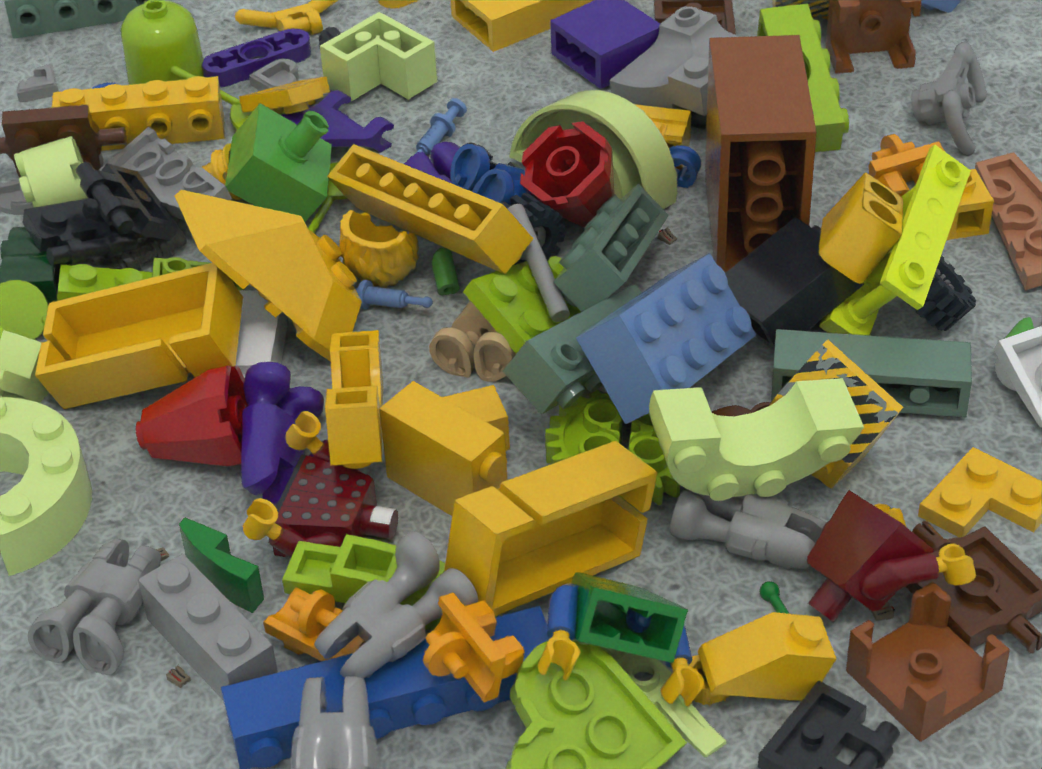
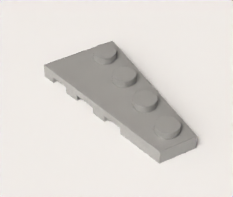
M147 127L107 162L108 164L138 171L168 213L182 220L185 219L174 196L180 190L232 200L223 183L201 166H194L188 156L183 152L181 154L176 152L170 142L164 138L162 140L158 138L156 132L150 127Z

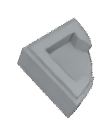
M52 64L34 69L32 77L25 82L23 80L19 82L17 86L19 103L53 97V92H58Z
M19 180L0 183L1 212L23 215L24 209L33 208L32 202L27 203Z

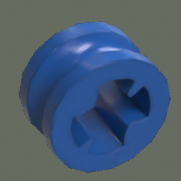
M673 146L669 150L674 166L678 167L681 164L685 166L680 170L675 168L677 172V187L688 188L694 184L701 168L700 156L694 149L688 146Z

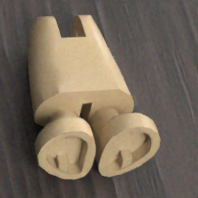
M471 301L455 319L452 327L442 328L436 332L429 345L433 361L447 373L469 378L475 367L480 379L487 382H494L506 377L503 370L516 355L504 336L492 327Z

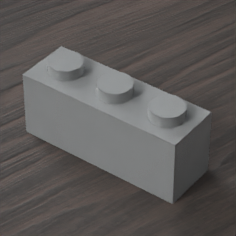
M183 553L138 579L147 620L222 700L221 687L278 673L273 645Z

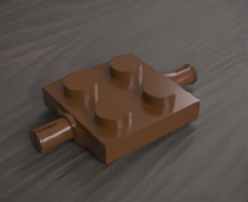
M88 105L2 112V127L5 137H0V154H7L14 161L19 178L21 175L14 154L52 141L72 136L83 161L91 163L95 170H99L104 164L101 153L102 146L127 145L125 126L100 129L93 121Z
M922 521V525L918 523L914 527L912 532L935 550L933 552L935 557H939V551L947 544L954 543L962 547L965 555L973 559L976 577L973 581L964 585H951L945 581L943 572H941L937 579L905 586L912 594L932 581L944 590L951 598L947 626L972 649L986 642V637L990 634L997 636L1011 633L1031 654L1035 653V649L1038 651L1042 648V634L1028 621L1029 618L1042 612V580L987 527L984 526L963 537L944 539L928 521Z

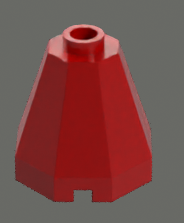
M583 121L571 123L574 127L573 129L563 130L560 125L548 127L523 152L522 164L525 167V175L521 173L520 184L526 193L531 196L533 195L540 202L557 211L563 218L584 228L597 215L596 211L615 194L612 148L605 137Z
M223 366L209 369L144 408L141 421H137L135 428L140 447L143 450L147 449L152 458L227 467L241 465L242 410L248 407L243 390L245 378L239 366Z

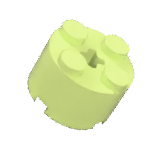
M72 136L14 154L21 175L19 178L21 189L27 203L32 202L34 208L88 198L81 189V180L76 174L77 167L84 163Z

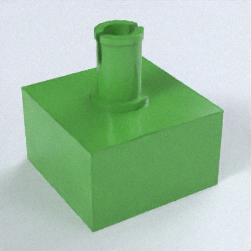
M259 103L232 136L225 183L227 190L254 206L299 215L306 222L327 198L329 179L327 176L330 170L332 145L321 139L329 130V125L325 118L317 112L308 111L304 114L303 119L298 124H295Z

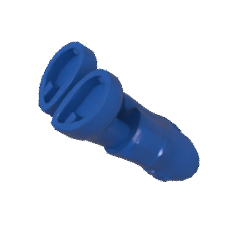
M466 144L459 148L454 155L450 170L452 184L501 204L505 201L509 205H511L510 197L514 195L522 197V193H526L520 184L521 173L525 175V170L498 163L494 169L489 170V155L483 147Z

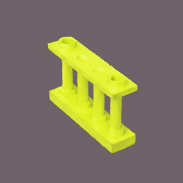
M933 145L929 149L916 186L901 196L903 198L902 236L865 280L864 285L822 318L819 327L828 333L870 335L879 309L897 296L916 310L924 306L969 178L970 169L937 145Z

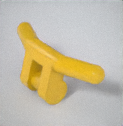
M312 0L307 4L276 12L239 9L235 13V20L242 25L267 28L277 27L279 32L292 28L302 29L314 35L323 31L319 14L339 0Z

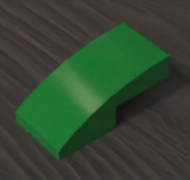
M184 517L179 523L186 557L230 602L253 613L264 600L259 566L231 555L227 534Z

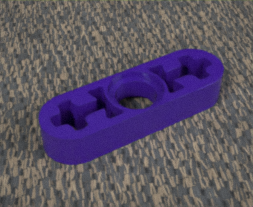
M292 28L212 53L204 58L202 63L203 75L205 78L218 76L219 86L226 87L250 79L249 75L278 59H289L295 63L302 62L311 55L310 37L306 31ZM253 57H263L260 59H251Z

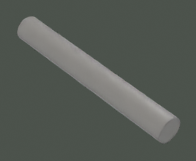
M514 204L508 210L534 238L523 251L552 320L554 322L564 321L570 315L560 289L554 283V275L523 205Z

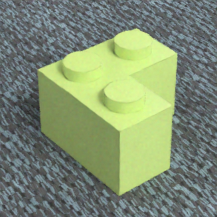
M381 12L374 14L320 45L323 76H327L329 89L332 91H342L351 97V101L380 84L410 99L437 82L434 41Z

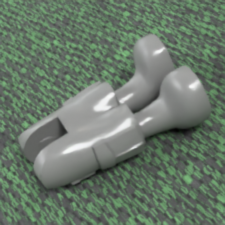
M684 490L674 508L670 533L674 537L687 541L705 539L726 543L725 546L729 553L753 558L754 560H769L770 563L783 566V568L808 569L810 565L807 563V556L820 537L826 522L812 514L789 506L784 500L773 496L761 497L758 494H748L744 496V499L731 497L723 501H714L710 496Z
M411 531L402 537L396 544L395 557L397 568L388 582L375 579L366 583L348 599L343 607V611L321 632L314 642V646L325 659L337 654L358 635L366 642L351 655L341 668L340 674L344 678L345 676L369 677L387 662H393L402 658L407 652L426 638L425 625L442 617V609L438 605L440 596L454 593L464 606L478 602L475 587L465 574L459 570L449 568L437 577L440 568L439 556L435 547L424 535ZM433 581L427 593L413 606L399 604Z
M114 539L103 544L93 556V560L85 564L66 585L64 591L66 600L58 606L44 611L35 619L28 631V642L31 648L43 659L55 663L63 662L72 649L75 648L80 662L89 671L112 675L118 669L124 657V649L115 632V626H121L127 622L131 623L140 610L143 600L138 579L160 567L161 554L154 548L141 545L128 562L129 545L126 540Z
M345 676L344 694L342 697L343 712L326 713L327 700L324 677L306 679L302 692L299 727L295 728L291 742V769H377V740L374 728L370 726L368 695L363 677Z

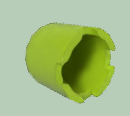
M148 0L127 14L121 25V39L129 85L144 84L153 80L164 82L184 80L171 73L170 68L172 66H177L194 76L204 77L202 69L204 58L193 15L186 8L172 1Z

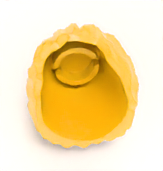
M349 210L343 215L340 221L339 248L343 253L341 257L343 258L344 265L350 269L355 277L361 279V281L370 280L373 286L387 288L388 286L396 285L399 280H403L411 270L415 269L419 259V246L417 236L414 233L398 232L393 225L387 227L383 225L376 226L371 221V216L367 212L360 214Z

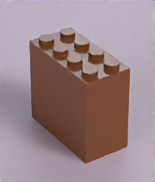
M799 35L709 38L705 184L713 257L715 263L725 273L794 217L808 226L810 224L816 126Z

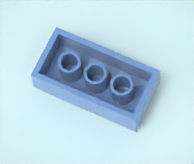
M708 253L665 276L577 336L576 339L621 418L627 424L649 413L650 398L653 390L690 388L755 337L756 333L751 326V319L747 311L739 305L732 293L725 272L715 263L711 254Z

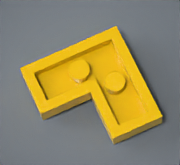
M327 76L299 80L239 96L242 112L254 111L259 103L278 114L283 112L290 114L309 109V105L316 104L315 99L322 98L323 94L330 92Z
M972 447L920 503L918 516L957 537H963L990 510L1034 533L1042 524V481Z

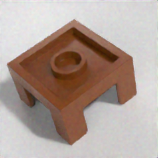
M829 0L826 48L829 51L835 74L854 72L849 54L888 51L894 68L914 67L916 51L909 36L911 11L915 17H920L922 0Z
M933 581L913 594L909 622L873 644L874 623L871 620L850 631L846 672L919 742L1003 689L1010 649L996 636L990 634L986 637L982 658L947 626L951 598Z

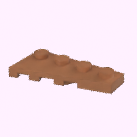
M1014 152L976 162L975 169L994 200L992 218L1024 289L1028 290L1042 286V182Z

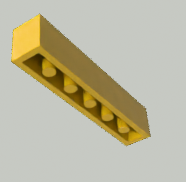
M355 144L351 146L327 176L358 209L503 274H506L512 265L521 258L523 251L534 239L503 204Z

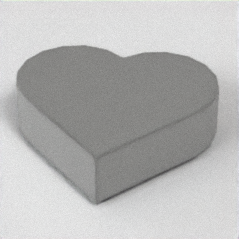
M289 59L275 60L249 75L251 86L261 91L296 82L299 79L298 66Z

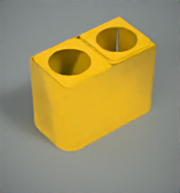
M864 173L822 219L819 255L821 258L854 282L863 284L902 236L903 198L868 173Z

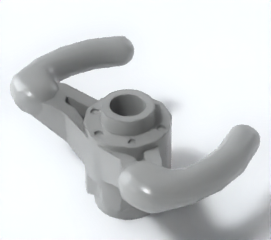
M968 42L959 43L955 47L954 55L939 79L934 82L921 84L920 89L913 90L911 96L912 109L916 120L919 123L927 122L928 125L946 122L955 145L964 155L973 154L975 144L970 138L962 118L968 117L970 108L975 107V101L982 102L987 97L981 67L971 45ZM966 76H967V79H968V82H969V83H966V84H965V79H966Z

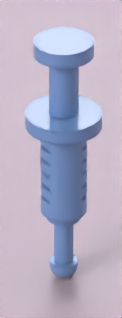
M451 98L447 103L448 111L445 115L436 113L430 119L431 127L416 144L417 152H424L426 155H430L432 148L444 136H452L456 129L453 120L455 117H463L467 112V107L461 100Z
M362 280L358 288H355L362 301L360 309L367 310L370 305L404 308L408 304L422 305L424 308H429L433 304V300L428 296L424 298L412 297L405 290L374 287L370 280Z

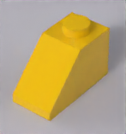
M771 612L701 644L697 651L711 694L802 701L818 680L822 682L837 659L821 617Z

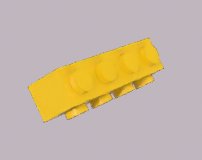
M194 76L185 80L165 82L153 80L144 84L123 86L111 84L102 88H70L61 92H53L52 108L88 105L91 117L100 129L125 126L127 145L147 127L152 128L158 138L161 140L164 138L171 144L225 139L224 111L218 76L206 78ZM127 145L102 146V151L123 149Z

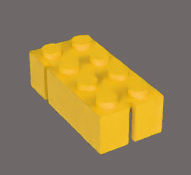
M209 263L51 302L48 305L43 336L47 341L41 343L35 376L63 409H68L187 381L188 373H192L194 377H197L209 369L223 366L233 367L236 365L243 296L224 272L215 264Z
M613 441L504 481L498 490L491 486L455 499L444 572L449 568H454L465 574L476 589L478 602L485 600L494 611L495 616L550 594L562 585L571 583L576 572L593 576L639 557L648 518L641 513L650 510L658 472L620 443Z

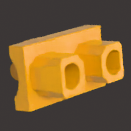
M896 134L884 136L880 144L881 150L872 153L873 161L869 163V175L901 197L909 191L906 182L914 180L915 184L917 183L929 149L933 145H937L943 151L944 149L939 141L915 148L912 141L903 143Z
M296 587L290 593L284 606L277 613L269 615L263 622L265 632L283 641L285 648L298 655L306 653L320 661L352 654L366 643L358 635L334 656L325 659L314 646V642L321 632L343 611L335 607L334 596L321 589L309 594Z
M454 593L440 596L438 605L442 609V617L436 628L426 636V642L429 644V647L423 656L424 665L434 676L441 677L452 673L456 679L464 677L483 702L498 698L501 680L517 673L523 663L525 653L523 646L514 635L495 641L490 638L495 634L497 621L494 611L485 600L464 606Z

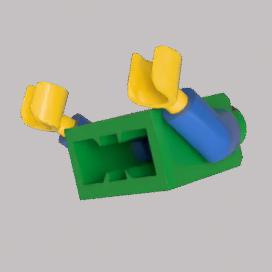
M580 572L574 574L571 583L562 585L553 592L548 610L547 636L549 640L537 666L542 675L546 674L551 663H555L564 671L563 680L566 681L569 678L580 654L579 647L572 641L575 639L587 644L665 661V665L671 668L673 672L660 691L664 700L669 704H673L677 697L681 695L686 707H689L704 686V679L696 669L688 666L692 662L685 628L688 609L644 588Z

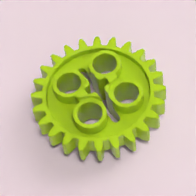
M596 390L593 393H589L588 399L581 396L572 406L566 409L559 405V416H550V428L545 431L546 463L553 464L613 441L621 444L623 419L608 393L601 394ZM649 413L632 421L629 451L658 472L652 501L657 505H661L663 492L676 498L679 497L680 484L669 471Z

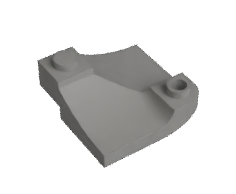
M691 6L682 7L659 25V34L656 42L609 80L611 92L640 105L681 110L685 108L705 116L707 114L709 38L741 36L726 31L719 24L714 14Z

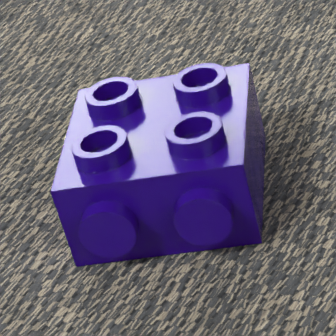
M594 0L550 20L551 54L602 89L609 86L610 79L656 42L660 23L625 0Z

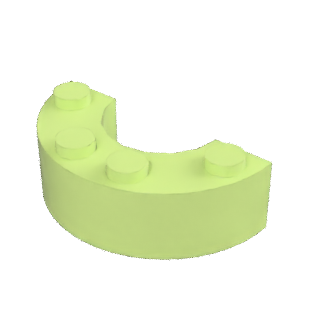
M586 90L569 95L529 116L520 126L513 139L509 157L522 163L523 152L548 127L560 125L563 130L573 129L574 127L571 123L583 121L605 137L612 148L614 192L619 199L624 197L639 183L662 209L676 202L677 172L664 137L642 109L619 95L601 90Z
M843 378L796 381L789 392L772 405L754 413L739 416H719L713 414L702 387L653 390L649 404L651 422L673 478L684 488L698 494L710 496L714 501H723L731 497L748 494H758L761 497L774 496L783 491L786 485L816 472L830 462H836L846 457L851 450L850 445L864 428Z
M0 396V472L5 471L24 475L17 485L6 494L0 496V552L8 575L11 576L46 561L75 537L88 516L92 501V487L77 435L71 424L60 413L35 401Z

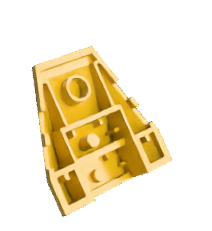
M180 190L174 195L198 250L242 289H245L248 285L257 289L259 295L268 301L264 308L276 318L283 312L292 320L297 330L296 336L312 350L330 361L331 334L353 332L362 304L353 285L357 282L356 277L339 259L343 254L339 246L329 236L324 234L320 238L310 231L302 216L186 190Z

